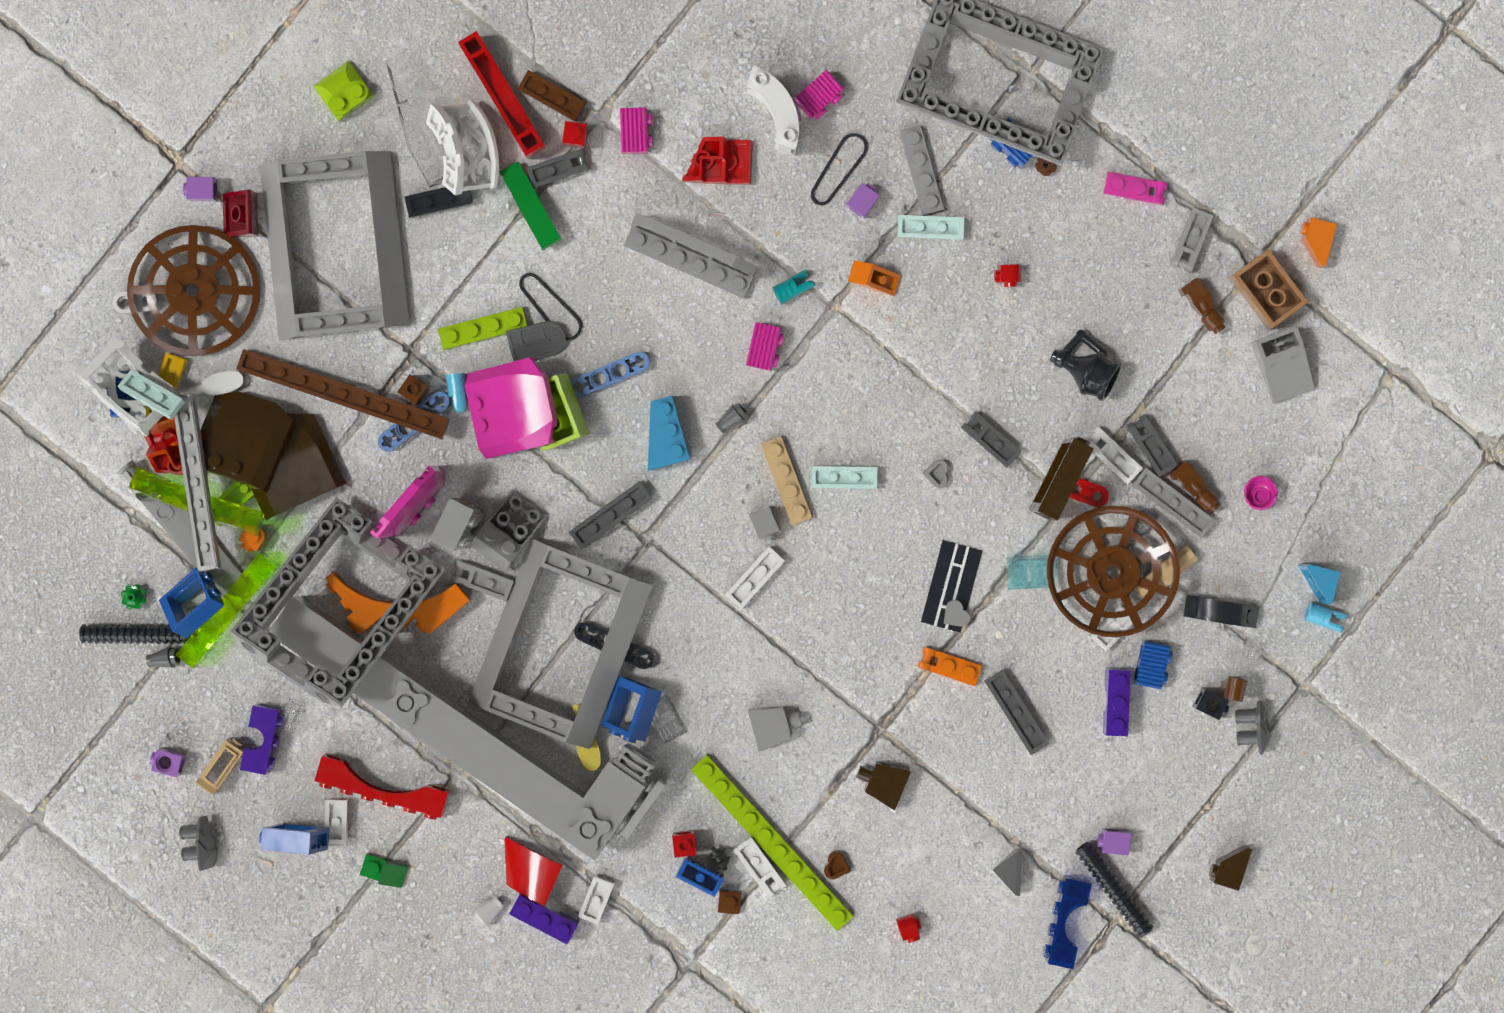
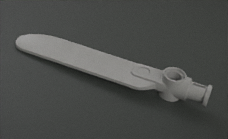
M133 460L130 461L117 473L124 476L129 482V488L134 492L136 499L142 502L193 565L197 567L188 508L178 497L162 495L158 491L157 486L145 474L142 475L134 466L135 462ZM145 485L151 489V495L148 498L141 494V489ZM218 545L221 568L207 571L214 576V583L220 592L231 596H242L249 590L250 584Z

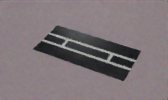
M942 540L921 618L922 623L961 633L962 626L943 624L946 605L951 600H957L962 604L963 610L967 611L982 550Z

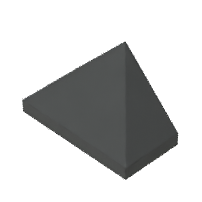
M1014 849L993 871L1016 896H1020L1021 851L1020 849Z

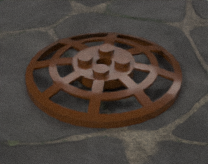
M179 226L157 235L138 253L128 276V305L139 329L157 346L182 356H207L232 346L250 328L260 303V280L250 255L235 239L228 237L227 234L220 230L207 226ZM189 232L188 244L174 247L164 254L154 246L170 235ZM198 232L215 235L232 246L224 254H221L211 247L197 244ZM188 251V264L176 268L168 260V258L177 253ZM197 251L208 253L217 260L208 268L197 264ZM149 252L157 261L149 272L146 285L133 286L137 268L142 258ZM237 253L243 257L249 268L253 286H239L237 274L229 262ZM162 265L170 273L166 285H153L155 275ZM223 266L230 275L232 286L219 285L214 275ZM190 284H196L199 288L195 296L187 294V287ZM146 294L149 308L156 318L149 328L144 325L137 312L134 295ZM153 294H166L170 305L162 314L155 305ZM220 294H231L230 305L223 314L215 305ZM239 295H253L249 313L238 329L229 318L236 309ZM176 312L188 316V329L178 327L168 320ZM209 312L217 320L207 327L197 329V316ZM162 326H165L175 333L188 336L189 349L169 345L157 338L155 334ZM221 326L232 335L215 346L198 349L197 336L211 333Z
M1124 506L1097 507L1073 518L1057 535L1050 549L1047 561L1048 587L1060 612L1078 628L1101 637L1118 638L1130 636L1154 625L1171 606L1180 580L1179 558L1168 533L1157 521L1147 514ZM1109 513L1129 515L1125 528L1104 527L1097 529L1092 517ZM1137 519L1151 526L1162 537L1165 544L1153 549L1142 536L1133 531ZM1084 521L1089 534L1085 535L1076 544L1072 552L1059 548L1067 534ZM1121 534L1122 537L1118 546L1106 547L1101 535ZM1130 538L1140 543L1146 550V553L1135 558L1127 550ZM1090 540H1093L1098 551L1093 554L1090 560L1079 556L1078 553L1083 546ZM1167 552L1170 553L1173 566L1171 588L1158 584L1160 569L1157 557ZM1056 556L1068 561L1067 580L1069 588L1058 593L1053 575ZM1150 560L1153 568L1152 582L1139 578V566ZM1074 564L1087 568V580L1076 585L1073 575ZM1112 566L1117 567L1120 571L1119 576L1114 579L1109 578L1106 573L1107 569ZM1136 586L1149 590L1145 597L1134 606L1128 594ZM1092 588L1100 595L1096 608L1086 602L1080 593ZM1154 593L1168 596L1160 610L1148 621L1142 623L1137 612L1148 604ZM1074 596L1083 608L1093 613L1089 626L1075 618L1065 608L1062 600ZM1120 598L1126 609L1118 612L1104 611L1108 599ZM1129 616L1134 625V628L1122 631L1097 629L1101 617L1122 618Z

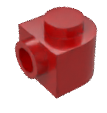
M1021 264L997 266L998 270L994 271L995 283H1004V287H1017V282H1022Z
M909 914L896 919L903 941L907 940L908 943L920 940L918 930L922 929L918 916L914 917L913 914Z

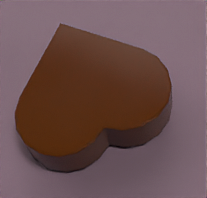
M832 851L828 855V863L824 867L825 876L833 880L851 872L844 855L840 851Z

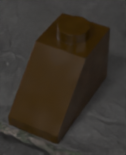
M1243 845L1218 858L1216 863L1210 867V880L1215 884L1239 891L1252 849L1249 846Z

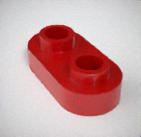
M1079 479L1076 484L1080 487L1079 493L1072 492L1070 499L1094 507L1104 506L1109 499V493L1105 487L1083 479ZM1095 492L1100 493L1101 498L1099 500L1093 498Z

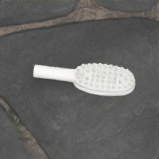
M224 371L207 377L200 385L177 390L180 395L189 393L197 395L204 392L208 395H220L241 387L244 379L238 371Z

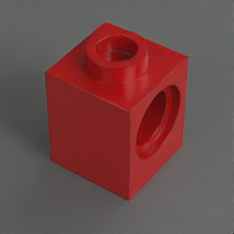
M695 830L673 832L674 858L697 854Z

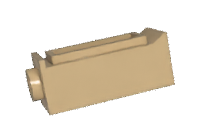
M234 737L233 739H225L195 783L212 795L218 793L241 760L244 744ZM227 750L234 756L214 783L207 778V775L223 752Z

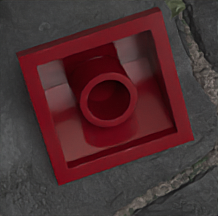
M248 189L223 193V232L228 237H258L257 193Z

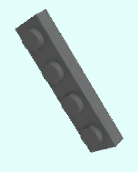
M639 481L577 525L569 533L582 550L653 498L641 481Z
M1003 669L985 679V684L1030 755L1049 744L1048 740Z

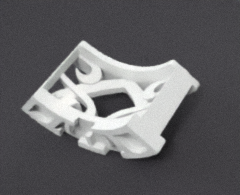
M753 66L747 82L748 89L746 94L760 101L771 113L776 127V144L774 149L795 156L799 137V121L794 102L785 87L774 76L757 66Z
M469 100L467 104L440 106L438 103L431 104L426 124L434 132L439 144H443L446 156H443L444 173L442 184L454 195L462 194V191L489 187L491 189L496 188L500 177L498 148L492 127L482 108L474 100ZM465 131L472 135L479 143L474 159L461 146L460 141L464 138ZM475 174L480 176V179L476 180ZM466 176H468V181H464Z
M111 336L106 342L108 345L82 372L79 371L76 374L81 380L79 384L86 391H92L114 413L127 422V426L135 434L140 432L147 437L150 434L148 431L163 415L150 408L152 412L143 422L136 418L135 415L139 412L145 416L146 410L144 407L147 405L138 400L118 399L115 385L116 377L124 379L127 374L118 372L117 368L123 371L122 367L126 365L130 370L136 371L177 396L180 394L172 385L153 371L149 373L146 368L141 366L143 362L125 343ZM115 352V355L109 366L105 362ZM100 367H103L108 371V375L99 373L98 376L102 377L103 382L96 383L91 376ZM108 387L109 396L106 395L102 390ZM122 408H131V410L127 413Z

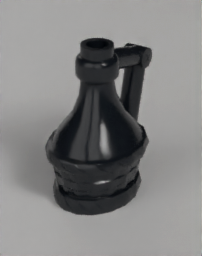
M1078 330L1063 350L1058 351L1055 349L1050 358V362L1054 363L1056 367L1065 368L1069 371L1080 389L1081 395L1096 396L1100 401H1104L1111 392L1121 369V363L1119 361L1113 362L1107 357L1108 352L1089 337L1084 330ZM1081 341L1096 353L1079 357L1069 355Z

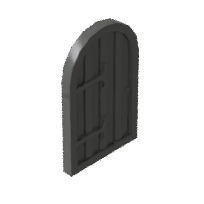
M552 321L539 322L506 331L513 361L529 357H535L537 360L553 356L564 348L566 342L563 328Z

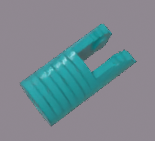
M803 270L772 287L781 305L815 286L812 280H808L798 286L796 285L808 277L809 273L807 270Z

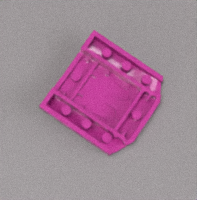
M535 357L467 373L465 380L466 394L478 449L485 459L536 448L554 442V439L551 438L553 428L557 426L558 419L549 378L544 370L541 371L535 363L537 361Z
M429 465L426 468L428 471L425 470L419 478L417 477L380 519V523L376 527L377 529L372 530L370 533L376 539L402 535L410 524L414 526L421 519L420 513L424 508L428 510L435 503V495L444 486L445 471L439 466Z

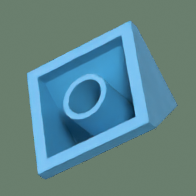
M1299 564V569L1319 603L1328 605L1333 603L1341 572L1311 564Z

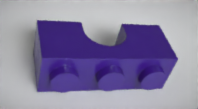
M1105 669L1106 710L1103 713V734L1106 736L1128 737L1131 670Z
M261 704L252 705L248 727L256 728L262 733L263 744L259 748L249 746L244 748L240 770L267 775L270 773V770L273 771L276 761L273 753L274 749L278 748L280 736H277L278 727L281 728L284 721L281 708Z
M519 894L509 915L567 945L579 923L578 920L561 911L555 912L522 894Z

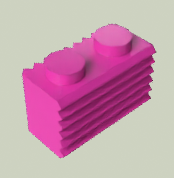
M826 69L794 98V102L810 120L813 118L818 120L827 112L825 108L830 103L835 105L844 97L841 94L844 92V88Z
M646 107L620 108L622 155L649 154L648 148H653L652 135H648V126H652L651 113H647Z
M755 322L746 366L772 371V367L777 368L779 355L775 353L777 346H782L784 333H780V327Z

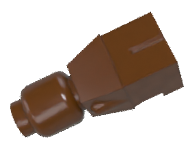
M1198 277L1178 290L1182 297L1186 296L1190 306L1199 316L1202 315L1201 321L1208 331H1213L1214 334H1217L1226 327L1223 316L1218 309H1213L1214 305L1210 293Z
M1183 460L1168 474L1172 480H1178L1182 488L1196 497L1195 501L1203 510H1209L1213 513L1221 505L1219 497L1211 488H1205L1206 485L1200 474L1186 460Z

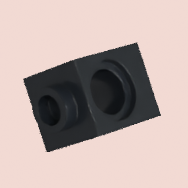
M1201 688L1193 708L1220 720L1221 717L1224 718L1229 710V705H1227L1229 701ZM1216 699L1218 706L1215 710L1210 711L1208 709V702Z

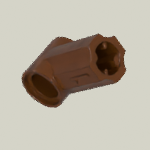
M1229 676L1220 685V689L1224 692L1223 698L1243 702L1248 681Z

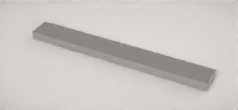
M195 393L178 396L184 400L185 404L174 418L198 572L221 568Z

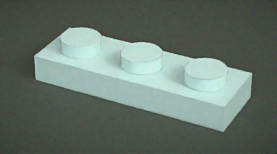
M898 215L897 238L963 240L964 217Z
M132 369L118 385L121 391L170 420L174 418L185 404L182 398Z
M811 466V488L877 489V467Z

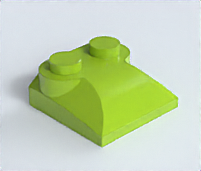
M349 60L313 86L339 122L375 97Z

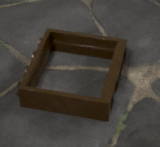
M1081 437L1063 440L1029 511L1047 520H1059L1094 449L1089 446L1091 442Z

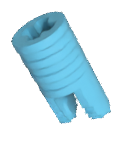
M465 373L445 375L449 393L448 397L452 399V406H454L455 412L462 413L467 406Z
M1310 602L1306 608L1304 620L1342 633L1343 626L1329 621L1331 616L1340 620H1346L1347 614Z

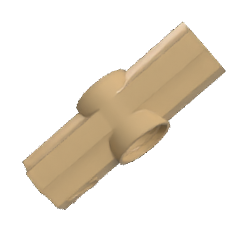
M1187 545L1177 551L1181 574L1198 559ZM1169 557L1159 562L1160 574L1158 584L1166 587L1172 584L1173 581L1172 559ZM1153 568L1151 569L1152 572L1143 577V579L1152 582ZM1138 586L1135 587L1143 598L1149 591Z

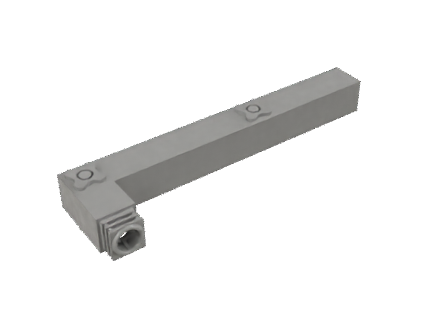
M293 596L268 631V633L271 632L280 638L283 645L315 667L319 664L328 670L329 674L334 678L337 677L364 641L363 638L302 596ZM384 653L353 692L594 861L600 856L649 783L646 782L649 778L648 776L652 774L653 769L658 765L639 748L631 744H625L622 747L623 750L617 754L618 757L608 761L589 791L585 793Z

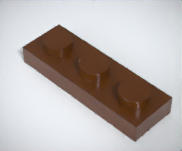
M530 70L527 71L517 88L522 93L576 122L586 104L583 100Z

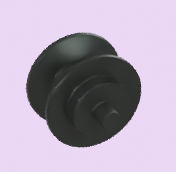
M713 846L711 848L712 852L709 854L710 857L707 860L714 861L713 869L723 868L724 871L727 870L726 865L729 863L728 860L731 859V856H725L726 848L716 849Z

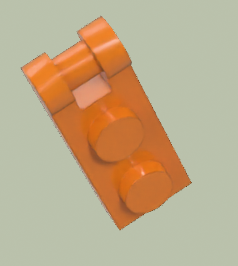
M924 646L922 651L924 654L922 660L918 662V668L976 686L982 665ZM932 656L938 658L935 666L930 664Z

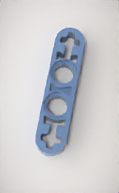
M636 352L581 375L570 383L572 388H574L577 381L580 384H584L587 382L585 378L589 376L590 383L594 389L590 390V387L586 386L583 388V393L574 391L576 397H584L645 371L649 367L650 360L645 353ZM637 356H640L641 359H646V362L643 363L644 367L640 368L636 365L632 367L634 372L630 373L629 366L625 362L626 360L630 359L631 364L636 362ZM617 364H622L626 368V373L621 377L616 376L613 372ZM600 372L605 375L606 381L604 384L596 385L594 383L593 377L596 373Z
M436 392L416 408L426 409L428 412L433 413L426 404L430 402L432 406L437 402L435 399L437 396L440 398L445 397L444 407L438 405L434 408L437 411L435 414L440 415L450 406V398L444 392ZM393 424L379 436L378 445L384 451H393L418 431L411 429L409 434L404 435L400 432V425ZM395 429L397 435L400 436L402 440L399 441L398 438H395L391 442L393 444L392 447L388 445L384 446V437L386 436L388 438H391L392 436H394L395 434L392 432V430Z

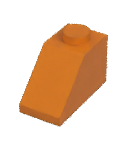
M1311 217L1302 224L1300 234L1303 237L1301 241L1318 268H1323L1327 264L1337 224Z
M854 260L848 282L895 296L901 275L874 264Z

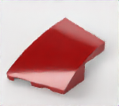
M703 137L698 146L697 153L694 154L691 160L692 163L686 175L682 177V181L703 184L751 185L753 141L728 140L725 137Z
M165 416L161 417L148 431L150 434L147 437L144 436L149 445L146 456L156 473L183 475L175 418L170 420Z
M506 836L504 839L506 885L545 906L563 864L543 856L544 854Z

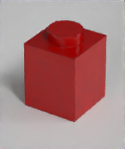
M565 121L563 145L586 149L588 125L586 123Z

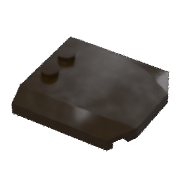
M239 391L215 395L200 430L207 474L211 473L242 483L249 488L267 493L295 425L294 420L277 403Z
M288 414L294 420L295 425L267 493L251 488L266 521L347 484L314 414Z

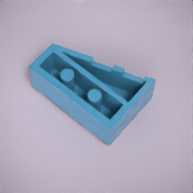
M673 396L651 401L647 471L690 460Z

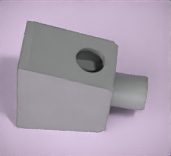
M783 706L748 710L759 752L790 739L791 733L789 728L802 725L799 713L786 715Z

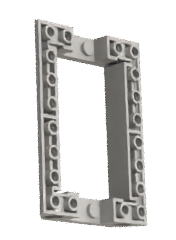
M934 0L895 103L1062 166L1104 48L978 0ZM949 23L1072 70L1048 136L924 90Z
M391 151L350 152L278 160L260 165L279 340L321 336L328 333L355 330H376L410 326ZM368 174L382 305L299 314L286 193L283 183L303 184L309 180L345 176L357 178Z
M336 497L230 633L249 654L322 703L342 708L445 572V569L411 546L404 550L388 538L376 539L370 533L374 530L372 528V521ZM341 535L409 582L337 677L334 678L329 674L328 670L319 664L314 668L280 645L281 639L271 632L267 633L266 630Z
M531 538L469 702L485 711L563 742L591 749L653 585ZM543 568L621 598L574 721L563 714L553 713L517 699V696L510 693L494 690L498 688Z

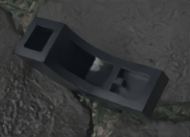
M1187 595L1183 616L1256 628L1259 607Z

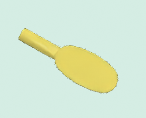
M581 704L572 706L575 718ZM594 738L591 749L577 746L578 755L584 768L589 771L598 769L601 764V755L596 738Z

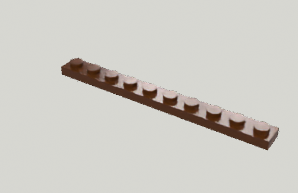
M243 349L236 370L442 440L450 421L449 418Z

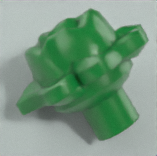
M138 584L135 586L127 585L125 587L126 590L121 591V604L127 605L128 610L133 608L141 609L142 604L146 603V590L141 589V586Z

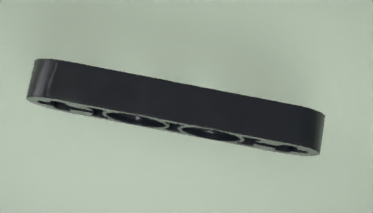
M586 621L579 623L574 630L575 637L579 641L599 650L603 648L598 643L599 636L608 635L609 632ZM587 626L588 631L593 634L595 630L599 631L595 636L594 643L590 641L592 637L589 635L581 637V632L578 631L579 628ZM631 642L630 653L624 661L640 669H647L653 664L654 656L648 649ZM634 648L638 649L636 654L643 656L644 653L648 654L647 658L650 662H645L644 665H641L639 658L634 657V661L629 658L633 655Z

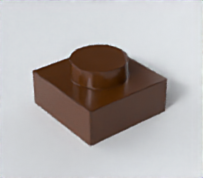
M720 890L718 913L740 914L741 891Z

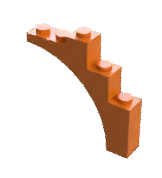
M336 572L330 573L325 578L328 582L326 584L328 589L333 594L337 592L342 598L340 603L347 611L350 609L353 611L346 618L349 620L348 626L354 633L359 632V634H363L381 619L392 604V602L377 600L360 593L348 585ZM456 583L443 593L423 600L402 629L416 618L418 621L416 623L417 627L423 633L431 634L472 599Z

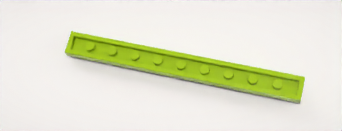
M707 754L691 768V771L836 931L853 918L851 912Z

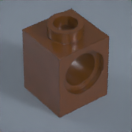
M409 374L397 393L413 404L419 405L431 387Z

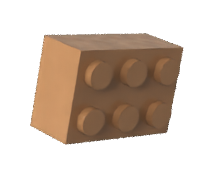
M1269 249L1263 251L1229 277L1267 330L1273 329L1308 303Z

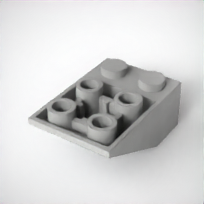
M1297 326L1251 342L1273 404L1315 389L1305 346Z
M512 490L477 533L470 546L506 572L548 515Z

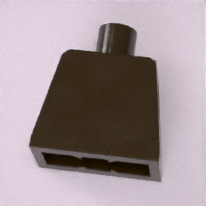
M875 762L872 770L860 765L855 778L867 782L864 788L867 794L889 808L896 810L911 771L907 768Z

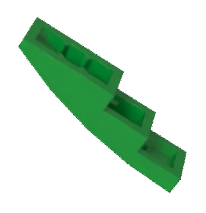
M519 161L499 171L542 251L561 241L556 228Z

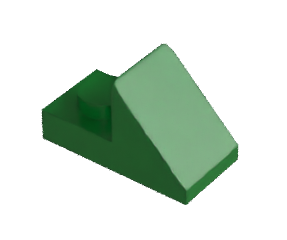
M367 853L359 875L376 880L379 885L402 888L408 866Z

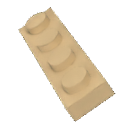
M780 436L762 443V449L791 525L811 519L810 510L782 437Z

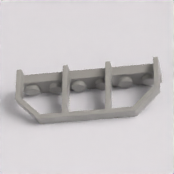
M637 213L634 216L632 228L624 244L629 249L743 299L757 271V266L732 253ZM639 226L671 239L672 243L637 227ZM681 243L687 247H690L696 251L708 255V258H705L699 254H696L683 247H680L677 244ZM714 258L748 274L749 277L726 266H723L717 262H714Z

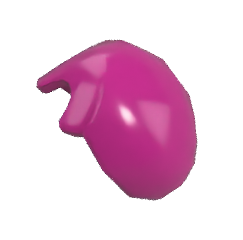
M1261 475L1252 477L1244 486L1246 503L1255 510L1263 511L1270 509L1277 501V487L1269 477Z

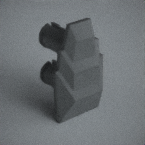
M1259 700L1255 710H1235L1236 724L1256 723L1257 730L1254 732H1237V745H1257L1259 754L1263 755L1272 736L1269 732V722L1266 718L1264 704L1262 700Z
M207 815L199 817L196 826H181L179 836L182 840L196 839V847L182 848V860H197L199 871L214 867L218 851Z

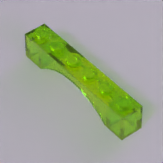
M136 467L128 487L131 492L189 512L185 486ZM210 496L214 522L256 537L258 536L265 518L263 512Z
M259 553L223 596L224 606L191 635L176 656L192 669L199 667L230 624L280 568V565L266 553Z

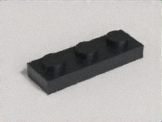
M446 187L404 196L410 219L474 204L471 190L462 191V194L454 195Z

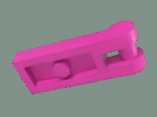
M1107 172L1103 194L1164 205L1165 198H1163L1164 190H1167L1168 183ZM1150 188L1156 189L1155 196L1148 195Z

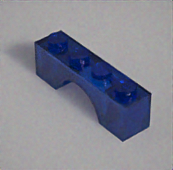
M1064 875L1063 880H1059L1057 893H1060L1058 902H1054L1052 910L1055 918L1054 922L1050 923L1048 927L1050 940L1049 944H1045L1043 950V957H1046L1045 961L1047 964L1074 969L1078 947L1067 938L1065 923L1073 910L1088 905L1092 883L1089 880Z

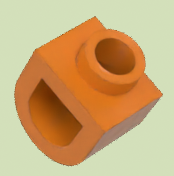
M259 525L246 527L238 539L242 542L240 546L251 553L253 550L260 551L267 540L266 530Z

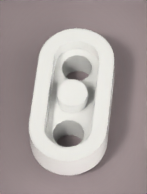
M127 291L117 293L112 302L114 309L121 314H131L129 305L127 307L122 306V301L124 299L128 300ZM146 294L134 295V303L138 313L151 311L149 305H145L143 302ZM153 294L155 305L157 307L158 297L156 294Z

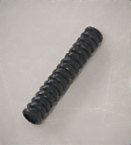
M82 624L79 629V639L82 644L86 643V641L89 644L93 643V641L96 644L100 643V641L102 644H105L107 641L109 644L113 642L116 644L120 642L123 644L127 642L130 644L134 642L136 644L141 642L143 644H147V642L150 644H154V642L157 644H161V642L164 644H168V642L170 644L175 642L177 644L182 642L188 644L190 641V636L185 638L176 634L166 624L163 627L160 624L156 627L154 624H151L149 627L147 624H144L142 627L140 624L136 626L133 624L129 626L127 624L122 626L120 624H116V626L113 624H109V626L106 624H102V626L99 624H95V626L93 624L88 626Z
M1085 842L1076 849L1075 854L1080 855L1079 859L1084 861V866H1088L1087 870L1092 872L1091 875L1093 877H1096V882H1100V887L1104 888L1105 894H1109L1108 898L1112 899L1114 905H1117L1116 909L1121 910L1120 914L1125 916V921H1129L1128 925L1130 927L1133 926L1132 930L1137 932V937H1144L1152 931L1153 924H1149L1150 920L1145 918L1144 912L1141 913V908L1136 907L1137 903L1132 901V896H1128L1129 892L1124 890L1125 887L1123 885H1120V880H1116L1117 876L1112 874V869H1108L1109 865L1107 863L1104 864L1105 860L1100 858L1099 852H1095L1096 848L1092 847V843Z

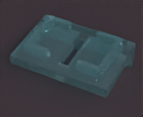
M1049 555L1006 557L1008 590L1049 588L1047 580V561ZM1027 564H1031V582H1027Z

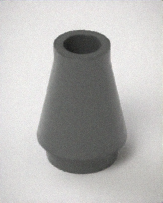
M732 404L715 424L724 434L726 431L746 422L745 419L749 415L741 404Z
M172 646L146 655L148 667L174 668L181 662L178 648H173Z

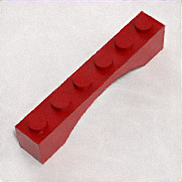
M475 31L460 40L458 44L526 158L529 159L546 149L478 32Z
M328 754L321 756L314 780L319 783L320 787L326 789L336 787L340 789L341 793L346 795L360 794L364 800L374 801V799L383 801L382 805L392 808L395 805L404 807L403 811L416 814V811L425 813L424 817L433 820L443 816L450 790L431 784L409 791L382 789L361 778L345 759Z

